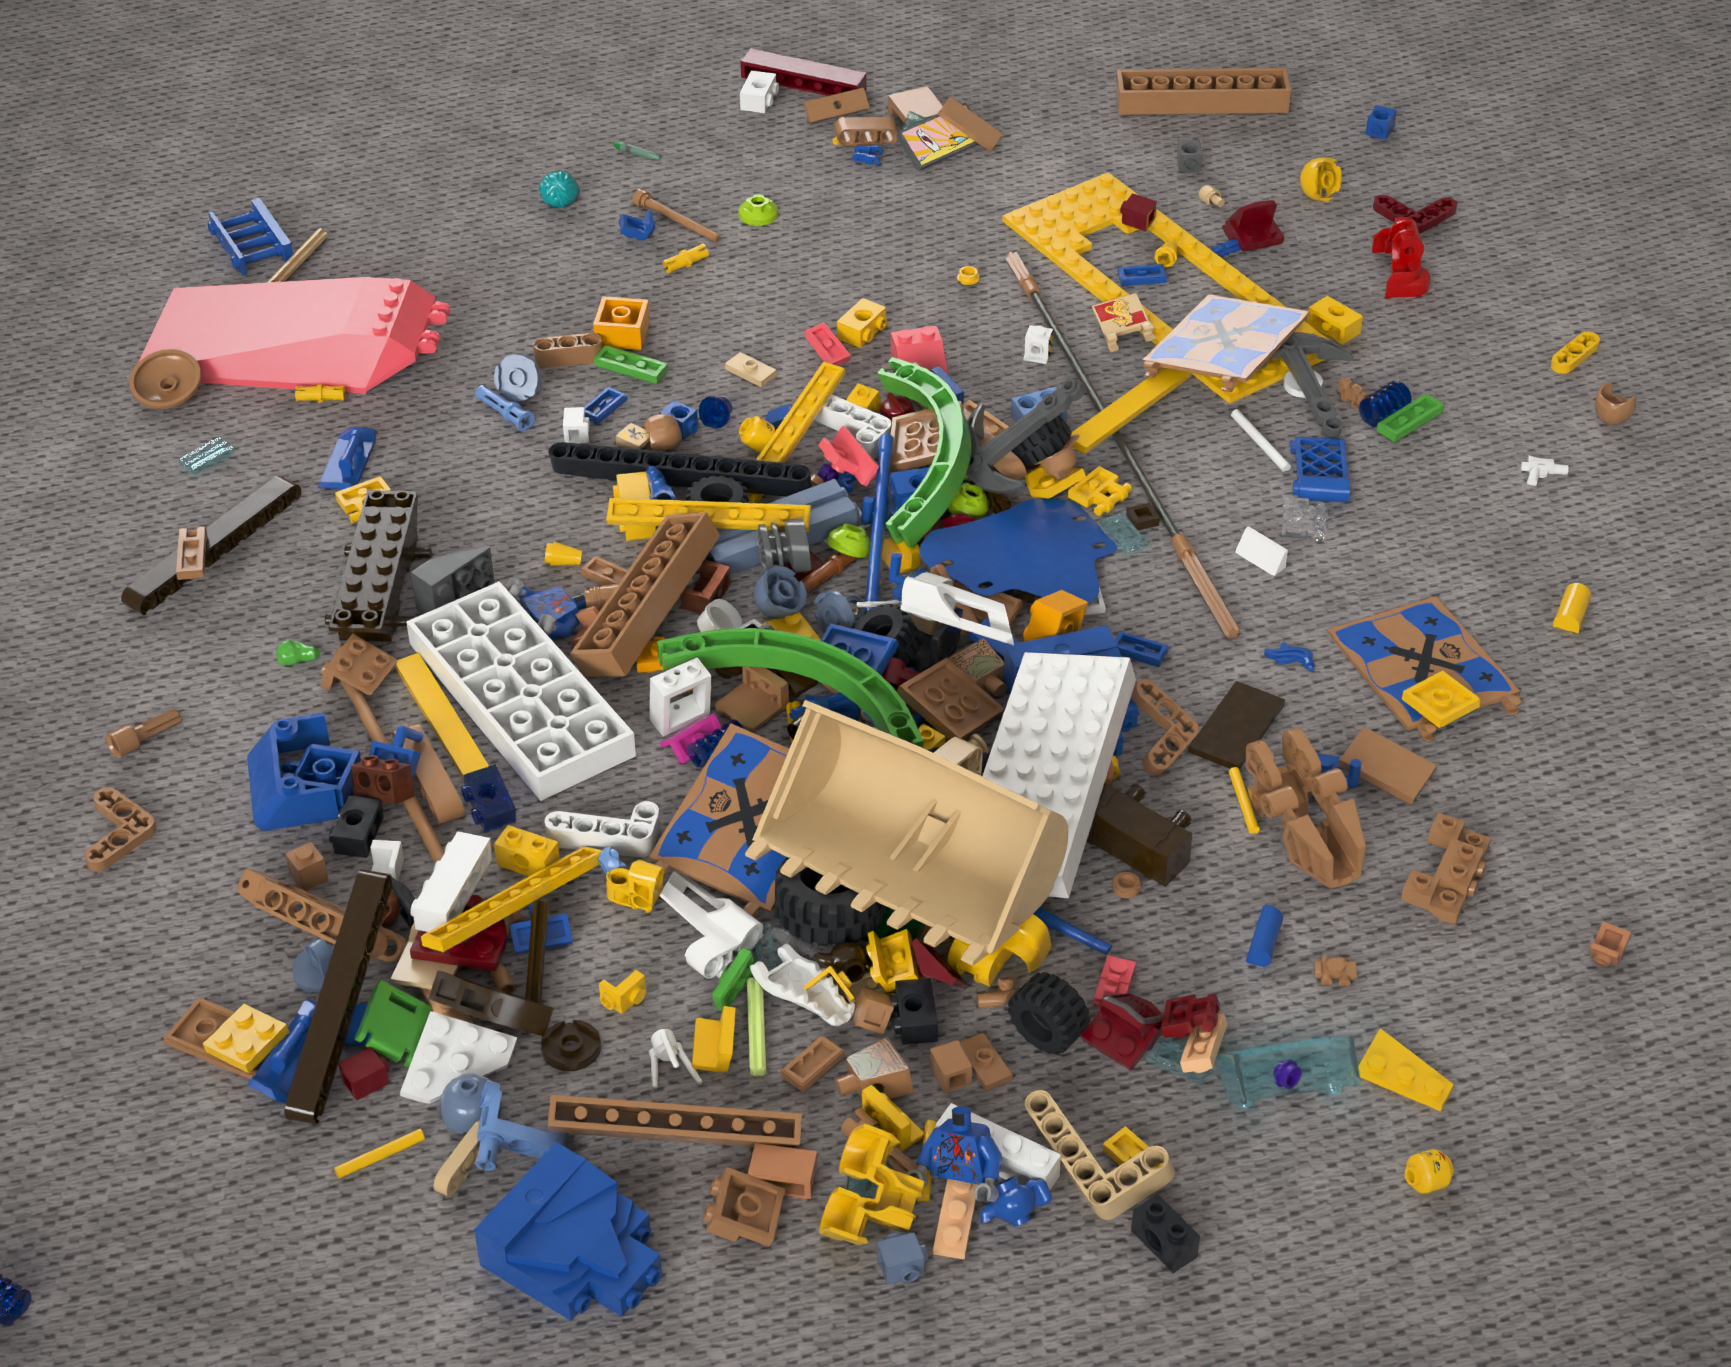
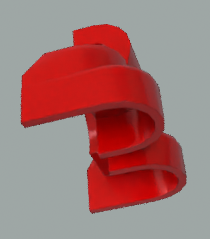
M1395 217V222L1391 228H1383L1373 236L1371 250L1372 253H1392V275L1387 280L1385 298L1422 296L1429 291L1430 274L1425 268L1421 267L1424 245L1418 226L1411 218Z

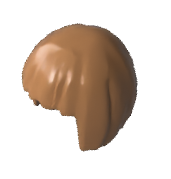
M1608 382L1603 384L1597 393L1595 411L1604 423L1617 425L1625 422L1633 414L1636 406V395L1634 394L1629 400L1623 396L1611 395L1612 383Z
M666 414L652 415L644 422V429L647 430L650 436V448L652 451L669 450L671 452L680 444L682 433L678 422L672 416Z

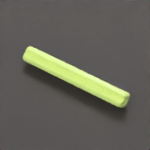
M750 977L747 980L750 1074L752 1076H763L766 1074L763 988L755 978Z

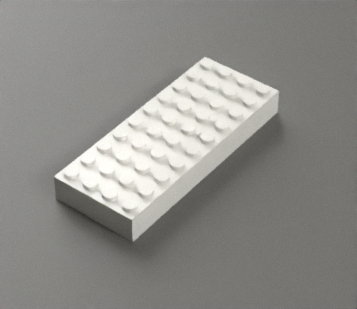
M500 582L407 621L411 647L416 653L421 655L426 665L540 801L636 756L634 732Z
M1025 652L982 777L1026 797L1065 818L1068 825L1067 850L1060 872L1048 897L1069 898L1136 682L1130 658Z

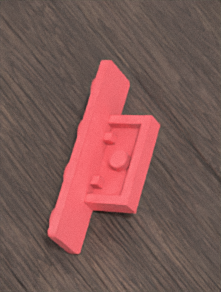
M842 426L833 441L823 437L818 446L824 452V458L832 462L831 466L842 474L845 471L853 474L864 486H867L875 478L879 465L846 427Z

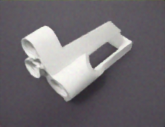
M929 572L922 573L915 578L906 577L902 590L901 610L929 621H938L1014 645L1004 604L953 587L951 579ZM956 602L986 611L991 627L960 618L954 612Z
M675 870L660 894L661 898L705 936L691 944L684 956L687 963L706 979L715 976L720 979L722 972L731 966L742 948L751 951L759 939L764 936L762 933L763 924L733 901L725 898H715L688 876ZM688 886L718 910L706 912L683 894L686 887Z

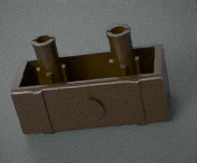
M1104 783L1086 842L1097 846L1144 874L1146 878L1153 879L1166 887L1190 862L1192 833L1185 829L1192 823L1190 815L1183 810H1178L1168 820L1139 803L1145 798L1146 794L1140 785L1133 783L1123 794L1114 787Z

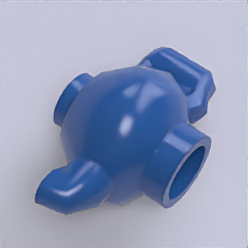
M1014 1176L995 1184L994 1186L999 1191V1197L996 1201L986 1204L981 1210V1223H987L996 1217L1007 1223L1012 1222L1014 1227L1031 1220L1029 1214L1032 1213L1034 1206L1041 1207L1052 1200V1194L1046 1181L1042 1179L1029 1180L1026 1185L1019 1184L1017 1177Z

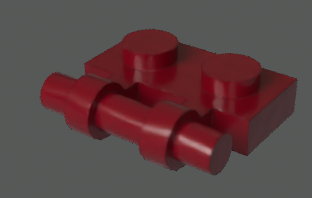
M1193 994L1166 1000L1161 1024L1164 1038H1183L1193 1033L1196 1026H1201L1204 1032H1211L1218 1022L1217 1014L1220 1010L1218 997L1215 994H1209L1207 997L1197 999L1196 995Z

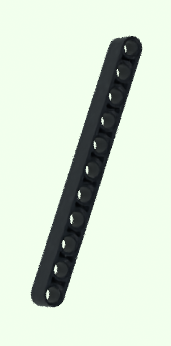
M557 442L551 445L548 450L553 471L572 476L617 480L616 475L646 472L649 466H655L661 471L669 486L692 487L691 484L699 482V479L709 478V476L720 477L721 475L726 478L732 477L735 478V481L742 482L743 486L747 488L748 493L787 497L812 487L810 470L802 464Z

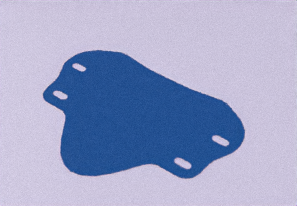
M1033 498L1006 511L976 521L934 530L922 542L919 554L930 568L946 560L952 561V565L945 567L949 577L959 581L979 595L992 596L1009 589H1017L1045 597L1063 590L1090 604L1096 600L1099 594V580L1094 562L1098 558L1115 553L1117 545L1078 504L1059 499ZM1080 515L1086 516L1087 518L1079 522H1075L1072 520V518ZM1100 542L1107 545L1100 549L1092 547V545ZM984 582L993 583V586L985 589L978 587L979 584Z

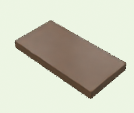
M201 997L194 1001L163 1038L164 1044L250 1080L269 1056L268 1054L250 1073H247L207 1053L203 1043L235 1011Z

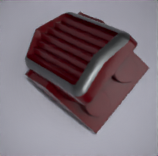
M1272 199L1256 200L1241 205L1225 220V225H1222V229L1228 239L1237 240L1242 252L1283 244L1285 238L1273 220L1277 204Z
M1130 993L1104 996L1098 1003L1100 1010L1090 1022L1089 1027L1082 1033L1081 1038L1101 1053L1131 1071L1147 1050L1150 1051L1162 1036L1161 1024L1163 1014L1152 1002Z

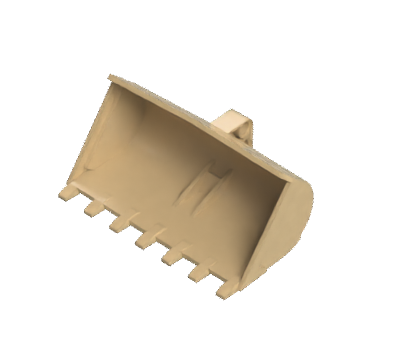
M805 700L802 705L806 707L805 713L752 839L755 842L745 852V856L756 861L771 850H774L789 858L780 869V873L792 878L808 867L824 875L815 886V890L825 895L842 884L859 893L852 901L851 907L860 912H863L875 902L894 909L895 911L887 920V925L897 930L912 919L931 926L932 928L924 938V943L934 948L949 936L968 943L970 946L962 955L961 961L972 966L988 953L992 954L1019 930V926L1044 903L1051 893L1054 882L1062 867L1068 845V825L1065 818L1026 797L982 777V749L958 737H953L932 753L922 747Z

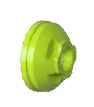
M756 194L745 200L740 205L738 211L740 220L753 226L770 224L779 215L777 205L761 194Z
M964 483L961 484L956 496L947 509L952 514L966 513L979 520L986 517L989 502L979 486Z
M845 523L843 526L830 531L826 539L830 547L843 554L858 558H866L870 555L871 541L866 535V531L859 526Z

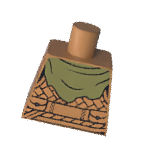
M981 639L947 658L985 692L989 691L995 697H1000L1005 693L1007 685L1004 683V662L985 639Z
M888 1037L849 1056L846 1060L849 1074L835 1079V1084L841 1097L857 1091L862 1099V1090L870 1085H873L880 1093L886 1094L889 1099L914 1093L909 1068Z

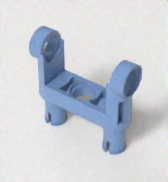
M489 1080L486 1081L479 1102L482 1113L477 1133L480 1143L478 1158L475 1164L477 1168L482 1169L485 1162L484 1171L494 1170L496 1168L498 1148L540 1159L555 1142L566 1147L567 1133H550L498 1119L502 1096L500 1084Z

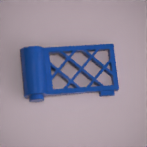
M1295 437V440H1290V452L1295 453L1297 480L1293 481V495H1297L1298 500L1348 502L1350 478H1348L1345 440ZM1301 445H1311L1313 448L1308 450ZM1327 446H1339V448L1333 451L1327 448ZM1320 451L1325 455L1323 457H1320L1316 453ZM1307 458H1309V459H1311L1313 462L1308 463V462H1306V461H1304V460L1307 459ZM1333 459V460L1337 461L1338 463L1333 464V463H1331V462H1329V461ZM1323 466V467H1325L1326 469L1322 471V470L1318 469L1317 467ZM1307 472H1310V473L1314 474V476H1309V475H1304V474H1306ZM1335 473L1340 477H1332L1331 474Z

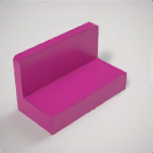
M713 713L697 719L659 743L661 747L670 745L679 762L683 764L720 742L725 732Z

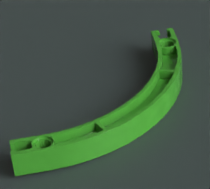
M892 357L888 362L893 373L887 372L885 368H881L877 372L885 390L924 405L936 415L939 423L937 451L925 478L909 499L885 523L894 542L900 544L904 540L907 547L913 548L942 516L956 496L969 466L971 433L968 421L957 397L946 382L926 368Z
M756 628L710 630L657 641L658 661L660 666H663V672L698 658L707 670L741 666L773 668L797 673L822 682L844 694L871 718L880 731L923 748V739L914 719L895 689L878 672L862 660L828 643L789 632Z

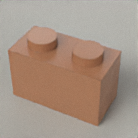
M755 1143L748 1175L785 1188L784 1196L811 1199L817 1173V1151Z

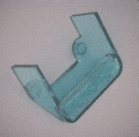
M1325 1036L1219 1052L1216 1057V1066L1229 1103L1236 1104V1108L1255 1106L1254 1100L1263 1097L1314 1089H1325V1095L1344 1092V1086H1361L1353 1036ZM1288 1059L1295 1061L1302 1070L1299 1082L1291 1089H1287L1284 1086L1278 1087L1274 1077V1069L1277 1064Z

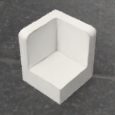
M373 840L371 845L372 871L391 874L398 881L404 861L401 841Z

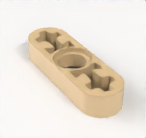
M480 1120L475 1122L438 1171L434 1180V1190L436 1192L452 1197L471 1172L469 1170L470 1167L476 1164L480 1147L477 1138Z

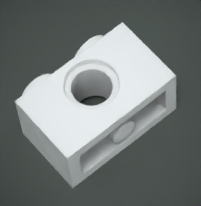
M751 71L740 92V109L765 113L768 106L771 107L773 104V96H777L779 91V83H776V74Z

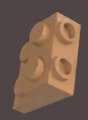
M726 1167L720 1178L714 1177L709 1189V1195L714 1196L713 1203L709 1202L702 1218L703 1221L708 1222L706 1232L736 1242L738 1237L741 1236L769 1247L774 1240L785 1188Z

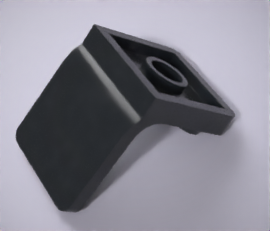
M955 607L954 612L962 618L963 609ZM942 623L934 635H929L919 630L920 637L922 638V643L919 645L921 648L918 653H915L916 657L914 660L909 661L906 667H913L915 671L922 673L943 659L953 655L960 639L961 629Z

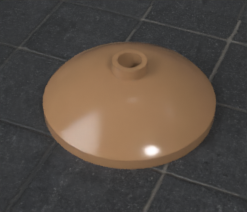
M164 349L147 355L135 365L130 374L129 387L133 397L143 406L153 409H168L186 402L195 394L200 386L202 373L197 360L189 353L177 349Z

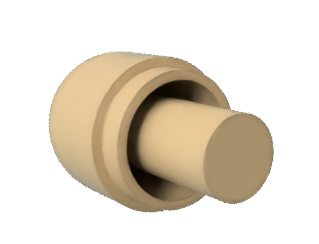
M1205 185L1199 190L1200 200L1207 205H1211L1210 201L1218 207L1224 205L1225 200L1221 198L1220 192L1213 186Z

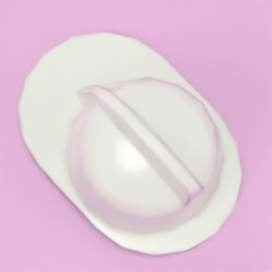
M716 599L705 607V610L697 620V624L701 632L732 629L742 626V619L738 611L726 600Z

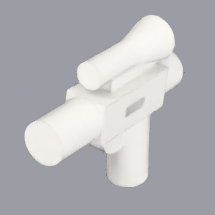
M1528 455L1527 462H1521V471L1529 472L1527 484L1536 486L1538 478H1545L1548 474L1567 475L1568 465L1554 464V459H1543Z

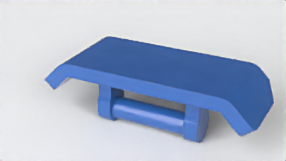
M350 427L340 433L318 488L344 490L359 483L376 441L375 429Z
M310 999L303 1002L297 1015L288 1026L290 1033L271 1051L258 1072L248 1083L250 1087L275 1101L286 1104L317 1004Z

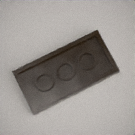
M1235 681L1190 744L1188 752L1229 769L1237 767L1240 770L1246 761L1247 744L1261 740L1284 707L1285 699Z

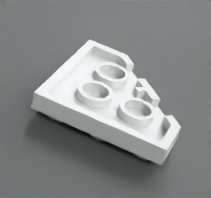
M430 1011L401 1088L400 1096L430 1104L439 1100L446 1085L460 1075L474 1073L486 1077L494 1072L497 1073L506 1069L516 1046L517 1037Z

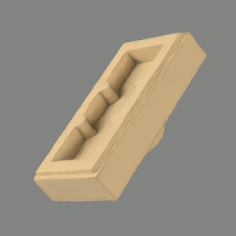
M741 352L725 363V370L760 387H763L777 376L776 369Z

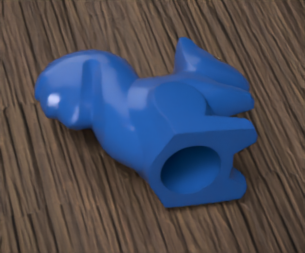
M649 466L646 474L651 489L650 499L676 500L672 487L667 485L661 471L655 466Z

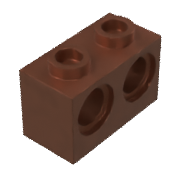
M372 755L365 756L361 759V762L351 765L354 796L379 799L383 803L394 805L414 797L410 764L399 763L398 759L381 760L378 759V756Z

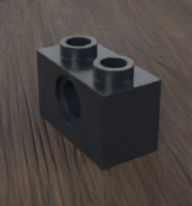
M348 795L345 805L339 809L338 821L335 826L331 827L329 833V842L333 843L334 854L368 857L372 841L375 840L384 818L381 800Z
M931 978L895 981V993H890V999L894 1006L893 1011H897L898 1015L893 1017L895 1035L900 1034L902 1045L938 1042V1021Z
M1158 1194L1133 1209L1131 1231L1172 1273H1175L1198 1257L1200 1235Z

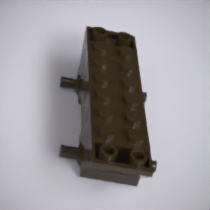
M367 490L352 546L345 545L344 555L348 556L333 613L325 614V625H329L330 632L338 633L339 640H348L354 634L365 641L392 642L393 634L398 626L407 627V621L414 619V616H399L401 607L399 598L405 574L410 572L411 564L416 557L431 558L432 556L431 547L416 546L418 541L417 491Z

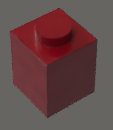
M1132 193L1127 201H1123L1120 208L1122 224L1146 232L1156 218L1157 201Z
M371 1047L338 1063L342 1082L356 1101L389 1084L387 1073L390 1072L389 1065L382 1055L378 1057Z

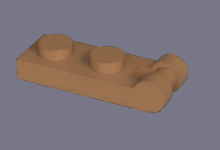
M198 526L197 529L188 530L187 527L179 528L176 565L178 580L204 578L207 541L206 526Z

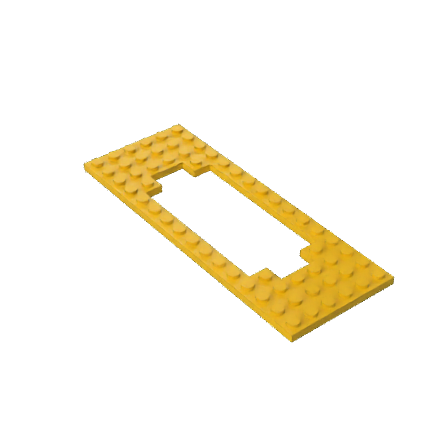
M1109 172L1003 215L1002 221L1102 302L1129 295L1079 255L1092 249V243L1084 237L1085 235L1115 224L1126 234L1139 230L1122 224V214L1120 213L1123 201H1127L1132 193H1137ZM1156 209V218L1148 229L1165 243L1168 240H1174L1178 245L1177 252L1238 299L1286 307ZM1142 305L1148 320L1153 325L1154 330L1152 332L1155 340H1152V342L1158 345L1173 329ZM1305 321L1295 331L1298 333L1314 334L1328 339ZM1318 353L1305 354L1311 366L1326 360L1318 359ZM1280 357L1268 360L1267 366L1258 370L1246 383L1237 381L1232 392L1222 391L1225 383L1221 382V378L1192 374L1230 404L1284 379L1286 373L1290 370Z

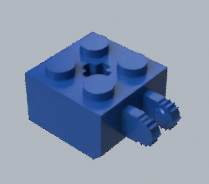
M311 744L307 747L301 761H284L281 768L283 773L280 772L281 778L288 776L299 777L304 781L306 790L334 785L339 811L340 807L345 805L348 795L354 796L351 765L361 762L360 751Z

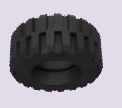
M788 857L778 867L775 876V914L786 931L789 930V933L795 938L801 937L804 942L810 944L816 942L820 946H828V944L839 945L849 941L855 943L862 936L866 938L868 932L874 931L881 924L885 914V905L875 902L866 910L860 912L851 907L852 901L859 894L858 892L841 884L825 895L815 890V886L824 875L806 867L790 878L780 873V869L789 859Z

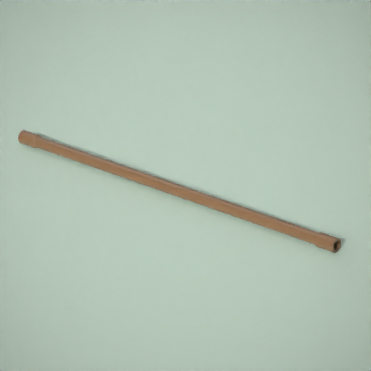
M340 680L372 742L377 741L389 744L363 693ZM414 793V797L403 801L436 864L437 861H441L445 851ZM500 960L496 971L489 970L491 978L497 989L513 993L516 990V985L507 968L503 966Z

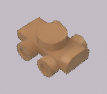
M1349 378L1339 380L1338 392L1341 394V401H1348L1350 399V405L1353 408L1364 407L1368 404L1369 394L1363 392L1362 386L1356 383L1352 385V381Z
M1323 956L1319 960H1314V978H1320L1322 985H1332V978H1336L1339 985L1349 986L1351 984L1350 979H1356L1357 977L1356 962H1349L1346 957L1330 958Z

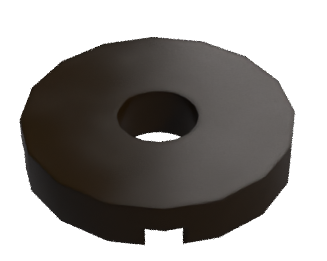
M573 1020V1023L558 1022L548 1028L542 1036L541 1052L544 1060L551 1067L561 1071L584 1069L595 1062L601 1051V1040L598 1030L590 1023L582 1020ZM568 1041H576L579 1043V1045L573 1049H567L563 1047V1045Z

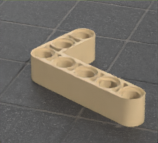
M1036 1090L1027 1096L1025 1107L1033 1124L1051 1150L1061 1154L1060 1163L1099 1218L1104 1220L1116 1218L1173 1180L1175 1169L1167 1151L1160 1146L1146 1148L1108 1174H1105L1047 1091ZM1046 1107L1043 1111L1037 1112L1041 1108ZM1062 1129L1059 1133L1053 1134L1056 1130ZM1077 1152L1074 1156L1068 1157L1071 1153ZM1163 1163L1162 1166L1153 1168L1156 1164ZM1094 1174L1090 1179L1083 1180L1086 1176ZM1137 1180L1134 1184L1126 1186L1128 1182ZM1110 1197L1108 1201L1099 1203L1103 1198Z

